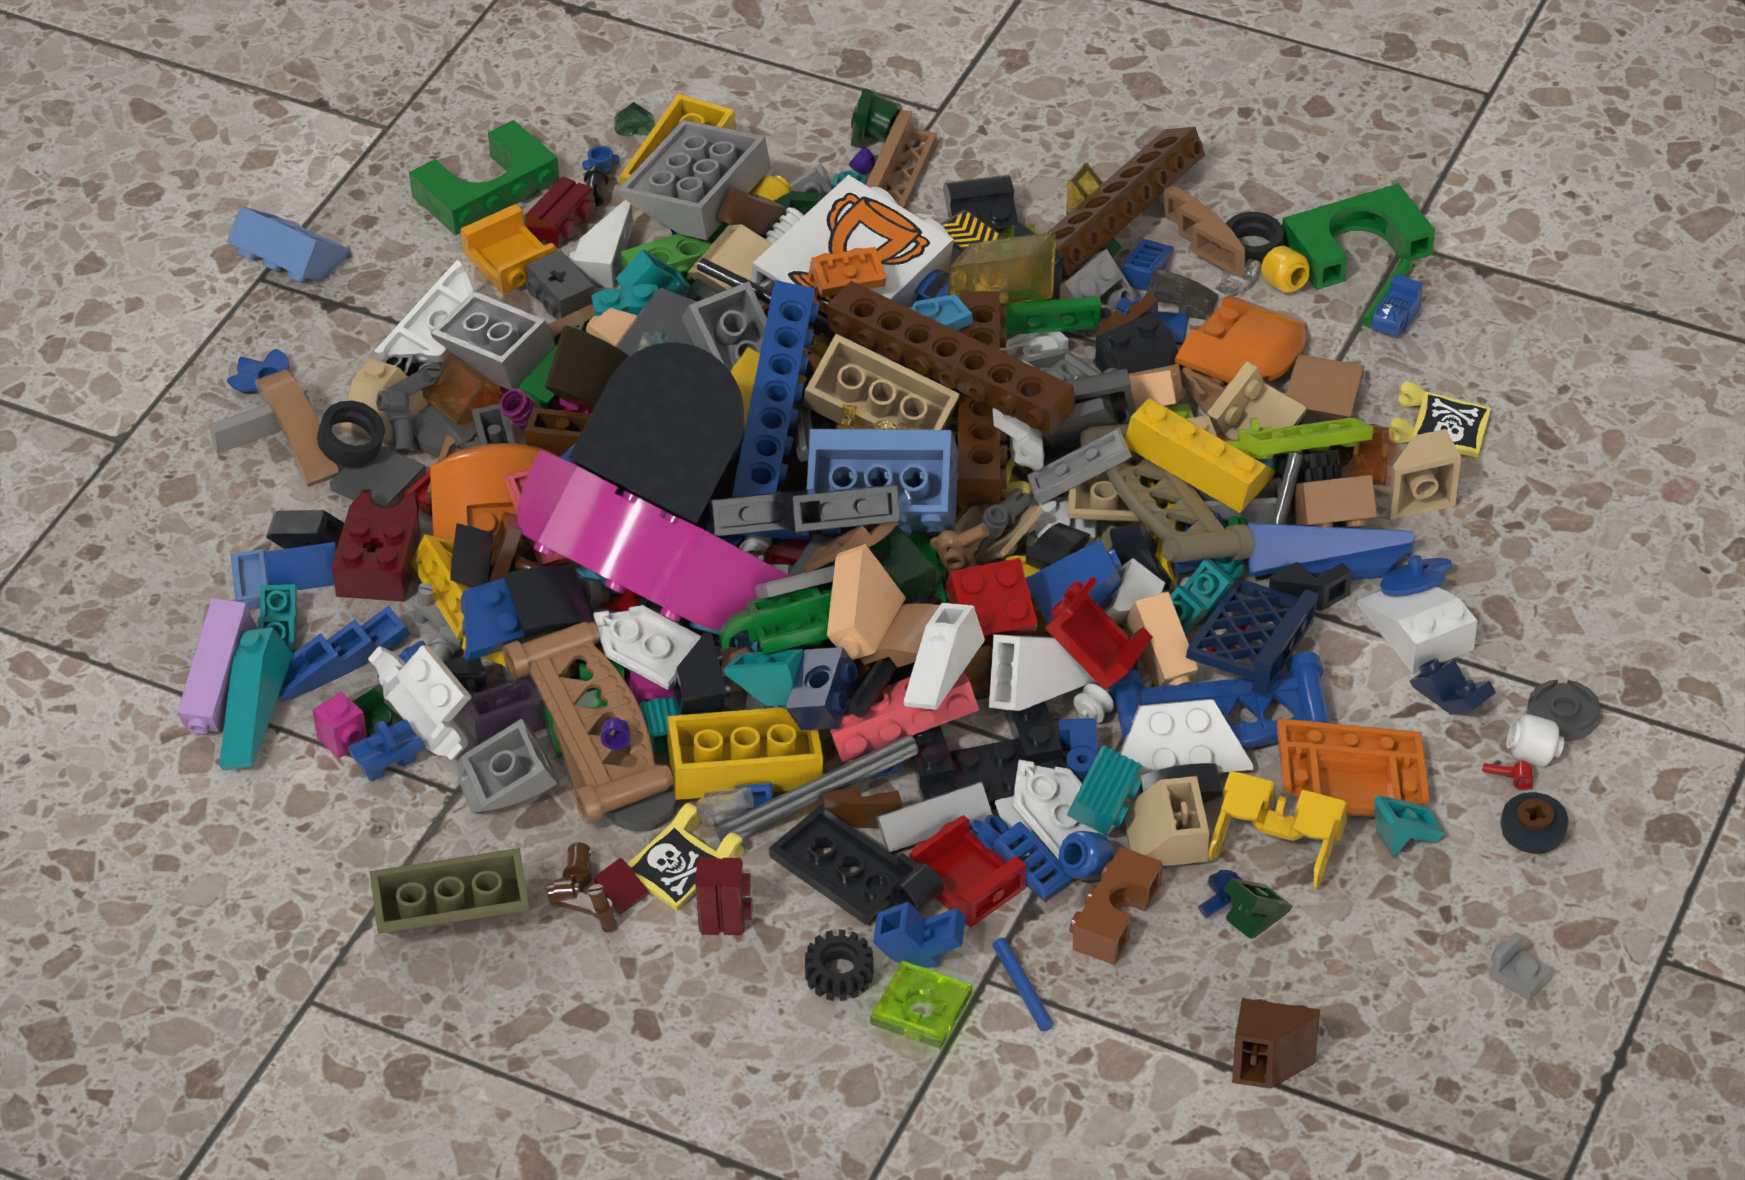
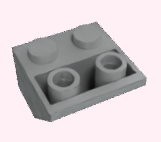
M1107 249L1094 254L1071 276L1062 278L1059 299L1100 297L1101 320L1105 317L1109 318L1115 310H1118L1117 302L1120 299L1128 298L1132 303L1137 298ZM1096 329L1081 330L1096 339Z

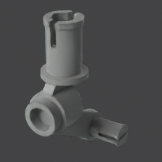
M421 583L418 588V594L413 598L414 620L417 623L423 624L429 619L440 628L439 636L430 640L427 646H430L442 661H447L454 655L455 651L462 648L463 639L455 636L432 597L433 586L429 583Z

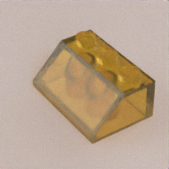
M1048 232L969 244L949 267L948 295L955 294L959 298V291H1000V303L1028 302L1053 298L1056 233Z

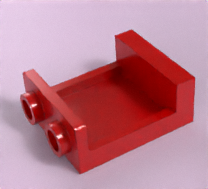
M1091 576L1083 583L1076 580L1063 593L1064 598L1051 609L1050 613L1053 617L1045 629L1106 690L1131 670L1153 636L1142 627L1128 637L1088 595L1097 582Z
M965 815L960 816L953 822L946 823L938 833L928 840L918 843L909 854V857L915 862L930 866L940 876L944 885V892L936 899L949 910L958 908L966 916L965 924L970 928L1026 889V864L1017 856L1005 862L992 850L986 848L980 840L971 834L970 820Z

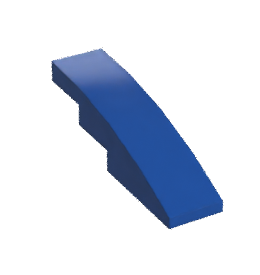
M389 605L361 626L354 619L327 640L320 633L293 653L279 697L282 701H285L336 680L369 662L368 658L378 646L390 649L411 633Z

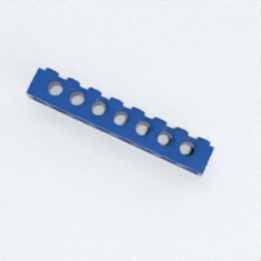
M777 280L774 282L732 497L780 492L776 491L777 484L784 485L788 464L782 463L783 456L790 457L793 437L787 436L788 429L795 430L799 411L798 409H793L792 406L793 402L800 403L804 383L797 380L798 375L805 376L809 356L802 354L803 348L810 350L814 329L807 327L808 322L815 323L819 303L812 302L815 288Z

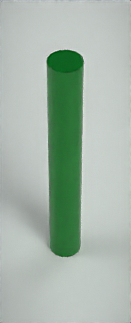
M1408 258L1400 260L1362 319L1364 326L1371 328L1375 310L1389 292L1392 279L1396 274L1406 277L1413 265L1411 260Z

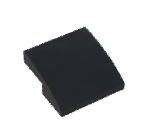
M543 566L504 574L505 584L525 638L556 629L559 631L582 622H594L574 567Z

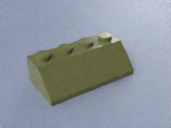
M520 848L369 871L378 934L530 910Z

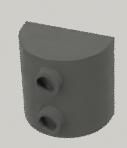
M1109 368L1102 374L1087 377L1076 375L1065 381L1074 387L1075 405L1100 397L1116 416L1119 424L1129 423L1131 416L1136 412L1127 368L1121 370Z

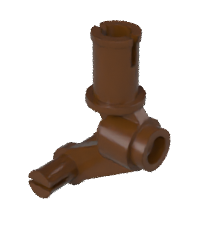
M573 843L567 850V867L564 868L562 877L555 879L553 883H548L547 885L549 902L551 905H558L559 907H566L593 915L599 919L604 932H612L617 928V922L613 915L614 905L612 900L606 897L603 886L601 884H594L588 888V894L583 893V887L587 886L592 880V872L589 869L592 851L585 843Z

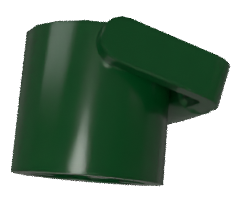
M869 89L862 90L851 119V129L853 131L850 146L862 148L865 134L885 142L900 109H902V105L876 95Z

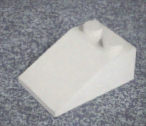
M1437 586L1401 596L1386 595L1379 591L1357 600L1358 607L1412 674L1419 672V667L1432 659L1438 658L1439 662L1447 661L1474 650L1478 620L1459 597Z

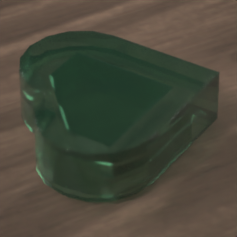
M635 102L631 103L614 117L615 132L622 136L633 134L648 135L655 126L654 115Z

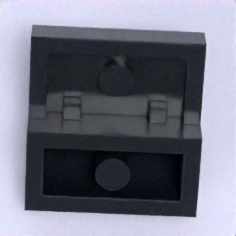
M1009 175L944 183L943 192L948 217L951 218L962 210H966L999 234L1014 233L1015 224H1018L1013 198L1014 188Z

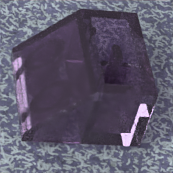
M530 675L515 680L511 678L470 692L471 699L458 712L475 746L480 745L520 719H523L534 733L547 729L544 702Z

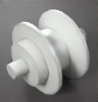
M1092 683L1087 684L1083 688V693L1077 694L1074 698V706L1079 713V718H1095L1096 723L1102 722L1105 717L1104 713L1111 712L1114 707L1109 690H1104L1101 686Z

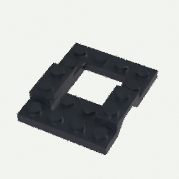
M992 660L969 664L964 670L976 700L990 697ZM911 676L890 679L887 685H890L892 683L898 682ZM1045 701L1021 711L1003 709L1013 736L1012 740L949 752L940 725L912 735L919 751L917 755L911 758L915 768L921 801L982 782L990 809L995 810L997 809L995 805L996 800L1014 796L1019 760L1034 762V765L1055 769V766L1065 768L1062 760V747Z

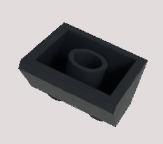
M1150 312L1097 336L1095 367L1101 373L1109 368L1119 370L1127 368L1128 374L1176 365L1175 357L1178 353V348L1171 331ZM1179 364L1180 373L1185 366Z

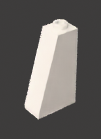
M994 635L989 708L1021 711L1095 682L1054 637Z

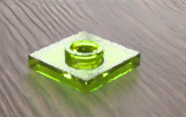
M902 960L871 1013L870 1024L941 1049L972 994V984ZM918 1002H925L934 1007L932 1015L928 1017H922V1013L914 1012L908 1008Z

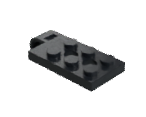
M821 805L769 847L770 858L865 925L890 903L898 906L909 902L920 913L944 892V885L940 876L930 866L923 863L918 864L904 853L898 855L897 858ZM817 847H828L831 849V851L824 854L816 853L813 850ZM844 866H856L858 868L853 873H845L840 869Z

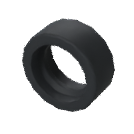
M1243 212L1233 216L1225 223L1238 239L1245 236H1258L1270 241L1262 246L1242 244L1245 248V270H1261L1263 259L1267 253L1275 247L1284 246L1283 226L1276 218L1268 214Z
M353 400L340 401L331 405L323 414L317 434L319 449L329 460L337 465L349 468L362 467L372 462L379 454L384 439L385 426L383 419L376 410L365 403ZM344 422L357 424L369 434L370 442L357 446L346 444L337 439L333 434L332 426Z

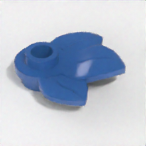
M279 349L272 350L266 356L264 362L240 357L237 364L238 374L229 377L227 382L235 390L242 392L256 391L260 393L255 380L286 369L288 370V358Z

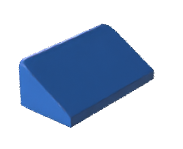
M335 542L265 552L269 584H295L297 590L334 585L331 567L336 554Z

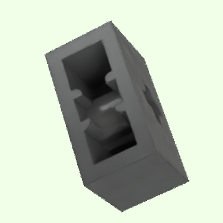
M561 250L527 264V290L532 297H537L542 302L545 311L550 316L553 315L558 320L592 304L591 295L595 294L594 285Z

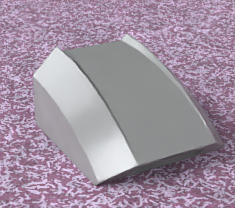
M520 719L463 754L458 760L459 784L472 812L507 807L541 794L559 783L544 747L523 719Z

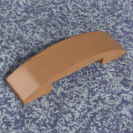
M286 369L255 380V384L265 404L269 403L294 452L295 463L307 487L334 478L339 473L337 464L329 460L319 449L317 434L320 424L306 396L291 373Z

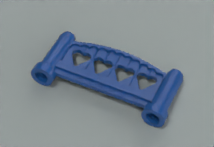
M1309 651L1292 655L1285 663L1287 674H1279L1266 695L1251 691L1253 680L1247 678L1145 688L1141 673L1132 669L1110 686L1108 690L1112 700L1116 703L1123 743L1131 730L1132 721L1139 705L1213 699L1243 749H1249L1278 742L1277 719L1271 721L1264 717L1271 701L1274 699L1279 701L1294 715L1290 718L1291 720L1331 723L1321 682L1323 675L1321 659L1318 654ZM1241 703L1258 720L1253 723L1242 721L1240 724H1232L1228 721V718L1235 705Z

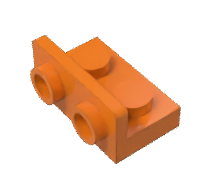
M876 247L854 248L846 252L824 253L811 257L808 277L810 282L816 281L821 297L837 295L850 281L868 289L885 287L887 277Z

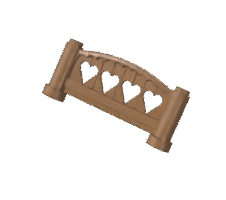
M582 622L522 644L519 641H514L502 646L504 661L512 678L515 680L530 674L585 786L574 790L575 803L585 824L601 820L604 813L667 791L668 787L674 785L669 767L666 764L663 766L656 765L654 762L653 748L647 724L631 689L613 664L595 647V644L600 642V635L594 622ZM577 659L584 660L587 663L586 671L593 675L592 679L588 681L563 678L561 676L571 663ZM589 688H598L601 691L600 699L608 704L604 709H593L575 705ZM603 717H619V719L628 722L630 742L627 746L631 750L629 756L637 761L635 766L624 767L604 764L614 750L602 744L601 736L590 735Z

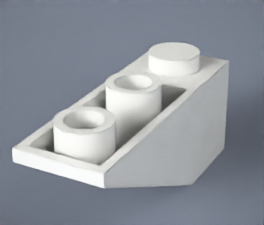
M941 603L926 624L903 701L904 706L938 709L985 641L974 606Z

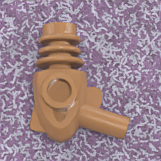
M981 523L962 533L945 530L938 537L932 538L930 544L938 552L942 564L949 573L954 570L974 567L976 565L973 552L978 550L977 541L989 536V529L986 524Z

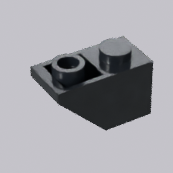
M711 632L704 633L676 668L672 689L679 715L722 712L725 699L730 697L729 679L727 676L722 675L720 668L723 662L721 648L714 645Z

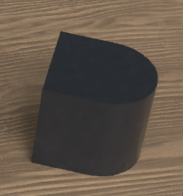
M668 342L643 348L625 359L614 371L568 458L572 464L617 486L618 489L624 490L677 518L701 528L710 510L709 499H716L737 459L743 442L744 405L739 386L731 372L719 359L699 347L684 343Z

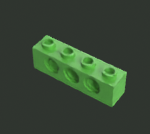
M723 222L708 240L675 234L621 251L622 271L642 250H646L659 260L677 269L688 283L694 282L695 280L689 275L688 271L728 225L731 224Z

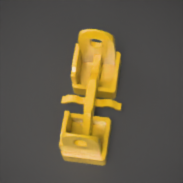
M1230 771L1223 790L1224 801L1209 846L1208 860L1214 861L1218 857L1232 817L1250 820L1258 832L1286 840L1295 841L1304 836L1312 839H1323L1314 867V889L1317 890L1321 884L1335 840H1341L1347 822L1346 801L1302 790L1295 808V817L1285 814L1284 811L1285 797H1278L1276 811H1272L1275 804L1274 782Z

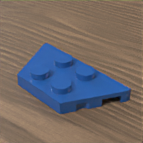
M504 578L466 589L461 596V612L464 615L462 629L463 635L466 638V648L464 651L466 661L502 651L503 645L514 641H519L522 644L558 631L556 629L525 638Z

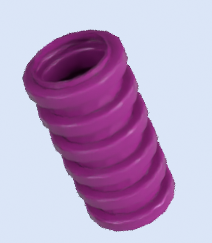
M521 389L509 390L500 401L501 412L523 430L524 433L533 407L542 408Z

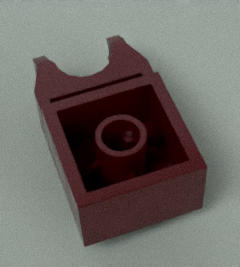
M363 489L349 506L331 567L336 597L405 602L414 570L411 560L418 548L421 537L418 493L410 492L397 506L380 508L373 504L372 489Z

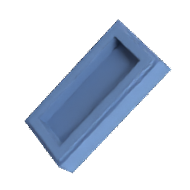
M265 549L230 554L235 601L246 603L249 610L260 608V586L270 585Z

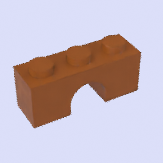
M1120 847L1113 860L1109 861L1104 867L1099 884H1093L1089 889L1082 912L1077 911L1072 918L1069 931L1073 933V950L1115 965L1130 939L1131 914L1118 910V908L1134 907L1146 912L1161 886L1162 861Z

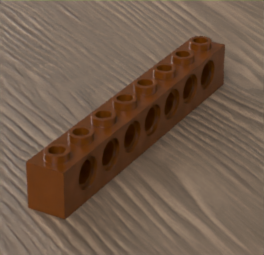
M1196 127L1165 129L1041 237L1065 255L1062 278L1071 276L1164 193V189L1174 184L1205 156L1203 144L1198 136Z
M850 281L826 305L829 329L834 333L849 338L867 349H872L888 357L893 362H899L921 375H926L948 388H953L968 395L977 402L993 407L1004 415L1016 418L1033 429H1038L1052 435L1075 410L1073 385L853 281Z
M959 291V299L970 310L973 317V324L959 329V332L1007 354V351L1000 350V348H1006V328H1000V325H1006V305H1000V291ZM959 392L958 504H1000V490H1007V469H1000V466H1007V445H1000V441L1007 442V433L994 426L993 407L977 402L970 396Z

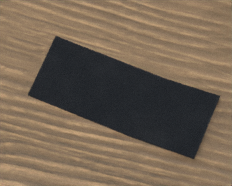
M459 523L456 524L451 561V581L472 587L488 583L494 533Z

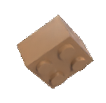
M1372 475L1296 484L1292 496L1294 524L1324 527V530H1326V527H1333L1332 522L1339 521V527L1343 528L1367 525V518L1377 517Z

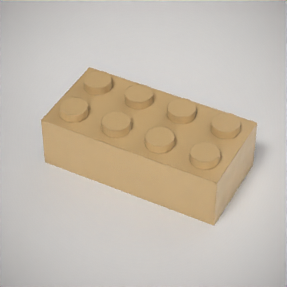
M835 334L805 389L802 406L849 429L945 430L956 410L960 394Z

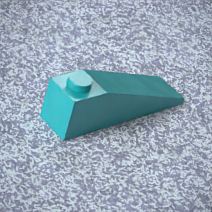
M273 627L242 631L232 658L219 763L222 770L254 767L293 656V653Z

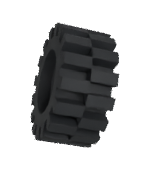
M1339 450L1312 451L1299 454L1303 458L1296 484L1342 478ZM1289 455L1277 456L1278 474L1281 482Z
M839 929V936H834L833 931L830 930L826 931V939H823L819 934L815 937V944L810 942L808 945L807 953L805 952V980H808V987L811 990L815 988V994L819 997L826 992V1000L833 1001L834 995H840V1001H846V994L850 993L854 999L859 996V989L865 992L868 989V983H872L874 973L873 950L871 947H868V941L864 937L858 941V934L853 931L850 937H847L846 930ZM835 959H844L852 962L854 968L846 973H833L825 969V964Z

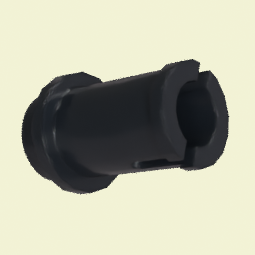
M592 166L585 172L584 182L592 188L595 204L598 207L604 202V190L609 182V175L603 167Z

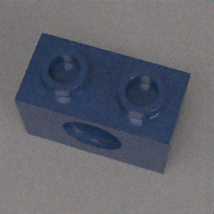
M843 647L804 650L786 705L787 711L800 730L840 728L844 713L847 711L853 684L858 676L856 664L851 660Z

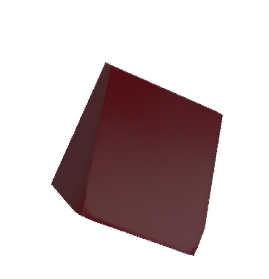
M622 858L613 862L594 877V884H601L603 886L606 897L612 900L614 910L620 915L648 895L646 887Z

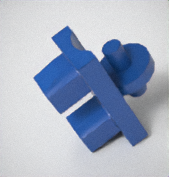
M406 719L390 727L383 721H379L374 724L375 734L348 746L349 754L372 782L384 777L385 768L394 763L406 766L415 762L416 753L425 749L424 741L415 734Z

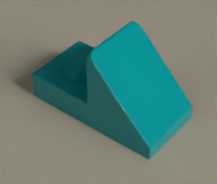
M1381 795L1374 799L1376 831L1393 857L1400 852L1411 838L1437 843L1445 834V831L1428 806Z

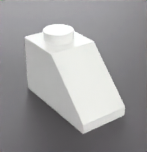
M1134 558L1117 570L1122 583L1101 606L1104 612L1116 624H1123L1136 600L1162 593L1165 582Z

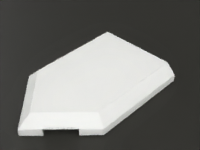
M644 605L629 607L628 611L616 613L602 611L593 614L605 656L667 690L672 688L677 666L701 637Z
M1019 760L1012 808L1058 861L1059 848L1062 841L1069 834L1075 831L1100 833L1067 816L1082 785L1070 769L1056 766L1055 769L1036 766L1034 762ZM1114 825L1111 826L1109 832L1115 827Z

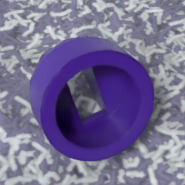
M863 147L848 165L855 172L866 175L872 171L876 159L867 147Z
M612 717L606 720L601 728L602 744L613 750L626 747L630 742L628 722L619 719V717ZM612 730H615L613 735L609 734Z

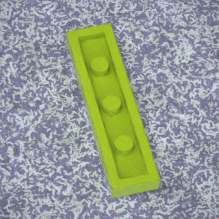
M1352 417L1241 433L1239 447L1253 453V457L1258 459H1271L1274 454L1278 453L1288 455L1289 453L1301 454L1302 450L1305 449L1326 451L1332 445L1352 447L1357 446L1359 441L1372 440L1373 426Z

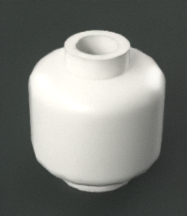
M1527 714L1522 716L1519 721L1514 720L1512 722L1506 745L1507 748L1511 749V753L1516 760L1527 761L1530 764L1543 767L1548 765L1553 757L1558 758L1561 755L1564 737L1559 736V727L1556 722Z

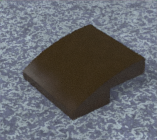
M563 326L545 388L568 403L578 401L593 411L610 377L618 366L628 358V354L589 333L570 326Z

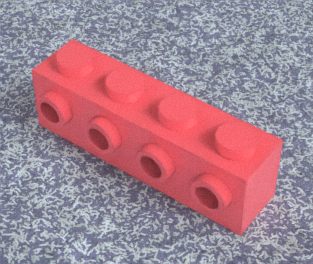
M965 671L962 672L937 710L904 706L903 701L910 677L885 686L865 716L858 718L847 710L844 713L840 728L829 729L841 761L843 762L885 746L903 736L915 735L978 711L979 708Z

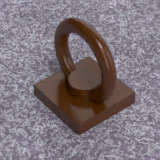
M503 511L492 544L488 583L504 578V574L508 572L543 567V565L538 564L533 549L519 542L522 528L518 525V516L516 514ZM570 562L555 565L574 567L575 571L577 569V567Z

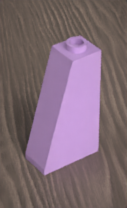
M211 598L177 712L184 727L193 733H220L226 715L232 658L242 631L258 629L246 603Z

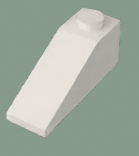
M624 200L583 235L579 240L576 251H571L570 261L596 287H614L621 266L620 252L626 250L634 226L632 204Z

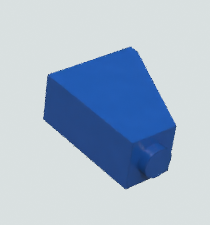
M1099 540L1026 577V581L1048 624L1053 617L1050 613L1051 609L1064 598L1063 593L1076 580L1083 583L1091 576L1097 580L1088 595L1101 607L1122 583L1117 570L1123 566L1114 549L1106 551L1102 541Z

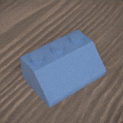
M243 206L240 207L227 240L228 243L239 247L237 250L238 254L254 260L258 256L263 259L262 265L276 271H280L282 267L288 270V277L305 283L307 278L320 281L343 261L351 250L277 215Z

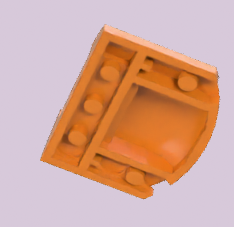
M1226 296L1222 298L1221 306L1198 330L1192 329L1175 357V363L1230 383L1245 362L1248 361L1258 367L1261 377L1269 383L1295 365L1298 354L1303 353L1307 338L1306 322L1236 296Z
M495 443L466 448L450 454L439 463L435 462L430 466L433 536L454 541L456 524L459 523L494 533V541L503 511L518 516L504 483L505 476L530 469L540 450L554 456L557 455L543 448L525 444ZM521 533L519 542L530 543L528 537Z
M1277 719L1282 788L1299 799L1302 790H1307L1341 799L1347 803L1348 816L1375 817L1374 799L1378 795L1419 805L1428 803L1430 798L1421 732Z

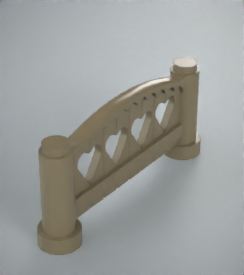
M1129 423L1088 427L1087 430L1081 432V446L1083 447L1120 428L1125 437ZM1130 450L1131 456L1143 459L1138 465L1130 466L1123 461L1106 470L1113 487L1128 508L1145 526L1163 540L1162 554L1167 561L1177 563L1228 557L1234 561L1248 559L1252 555L1254 538L1247 525H1230L1224 529L1195 489L1189 483ZM1134 474L1159 480V482L1154 487L1147 488L1140 484V479ZM1150 496L1173 501L1176 504L1170 509L1164 510L1156 505L1157 501ZM1167 518L1192 524V526L1186 532H1180L1174 529L1173 523Z

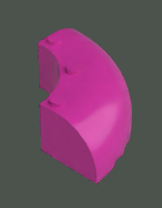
M543 450L539 451L523 486L518 506V525L522 528L523 535L536 541L534 549L551 558L557 552L607 578L605 586L621 594H624L625 590L628 589L662 606L660 614L677 623L683 617L700 626L720 630L729 617L747 609V601L757 599L755 587L758 584L789 577L786 573L717 536L677 518L624 490L622 491L617 486L585 469Z

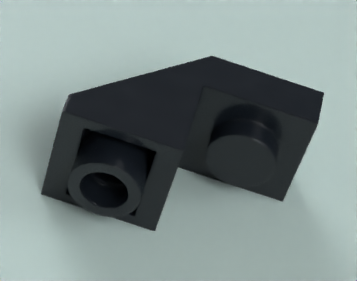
M325 510L276 511L273 514L266 538L283 549L303 547L308 541H311L316 545L335 542L337 550L344 522Z
M1295 562L1284 569L1277 570L1270 576L1269 588L1300 598L1305 589L1319 593L1316 610H1324L1350 595L1352 571L1344 563H1341L1330 570L1323 571L1315 578L1300 563Z

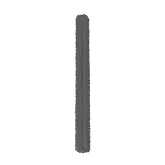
M912 735L903 736L715 827L716 834L720 842L731 832L743 838L822 800V793L848 788L917 755L919 752L918 745Z

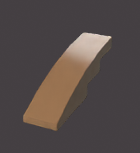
M1174 185L1164 189V217L1178 224V235L1192 242V252L1239 278L1244 276L1245 248L1234 232L1212 210L1193 196Z

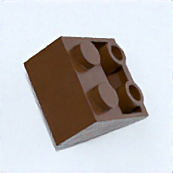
M1242 998L1235 1034L1232 1083L1271 1089L1315 1064L1320 1009L1308 1008L1303 1005L1294 1006L1268 1002L1262 999Z

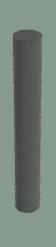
M1289 453L1271 524L1285 525L1303 458L1302 455Z

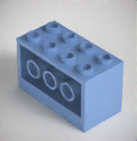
M810 429L807 489L834 491L897 485L900 521H897L898 524L890 534L906 537L910 536L911 532H925L927 536L938 537L945 530L955 532L959 451L951 430ZM861 525L815 531H820L822 535L838 536L841 534V531H850Z

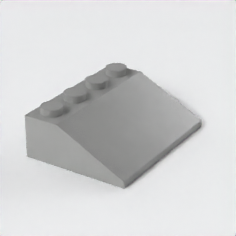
M682 120L618 189V195L678 234L708 240L723 223V221L718 219L717 213L730 188L733 187L749 194L771 169L766 137Z

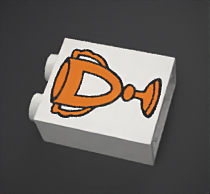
M848 175L752 263L751 281L773 291L775 280L816 288V281L810 282L808 277L811 257L824 253L846 252L854 248L876 247L887 280L885 287L870 290L909 308L913 306L919 295L914 292L915 289L930 272L937 269L949 273L954 239L948 235L945 228L937 221L920 219L897 205L894 198L884 189L879 187L869 188ZM826 296L821 297L819 300L828 304L832 298ZM758 300L761 307L766 304L765 302ZM813 334L811 346L830 345L831 342Z

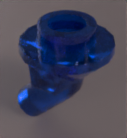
M1220 870L1209 876L1207 883L1215 895L1198 905L1200 913L1205 918L1210 917L1230 903L1231 896L1223 890L1231 878L1243 880L1237 873L1230 870Z

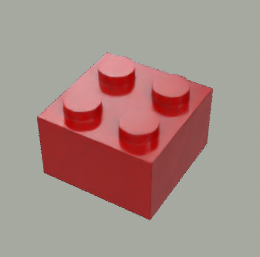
M1020 558L950 571L946 583L949 602L951 604L974 606L985 639L979 649L993 647L994 635L1034 636L1038 623Z

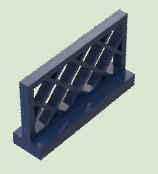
M1237 578L1188 647L1186 658L1253 680L1251 691L1266 695L1285 666L1287 659L1291 657L1314 621L1319 593L1305 589L1300 598ZM1242 592L1254 596V598L1242 599L1239 593ZM1272 605H1282L1288 608L1275 610ZM1262 607L1265 612L1252 613L1250 609ZM1240 611L1242 615L1230 617L1227 612ZM1273 622L1275 626L1263 628L1260 623ZM1250 625L1253 630L1240 631L1238 627ZM1227 628L1230 633L1217 635L1214 630ZM1261 640L1263 645L1251 646L1248 641ZM1238 643L1240 648L1228 650L1225 645ZM1215 647L1218 652L1210 653L1201 649ZM1248 658L1252 664L1249 666L1236 660Z

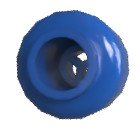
M1075 831L1069 834L1062 841L1059 848V862L1063 871L1070 877L1081 880L1096 881L1101 879L1104 867L1109 861L1113 860L1115 855L1113 845L1107 837L1100 833L1089 831Z

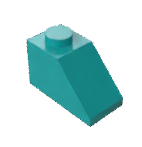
M803 649L780 650L764 655L763 652L739 653L724 667L725 675L764 705H781L782 708L786 709L804 651Z

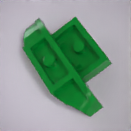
M812 586L769 598L747 601V609L733 614L723 624L719 634V643L722 650L729 648L730 640L736 633L745 630L750 643L758 641L763 655L780 650H790L792 647L804 644L806 646L822 644L825 639L829 638L827 630L832 590L819 591L817 586Z

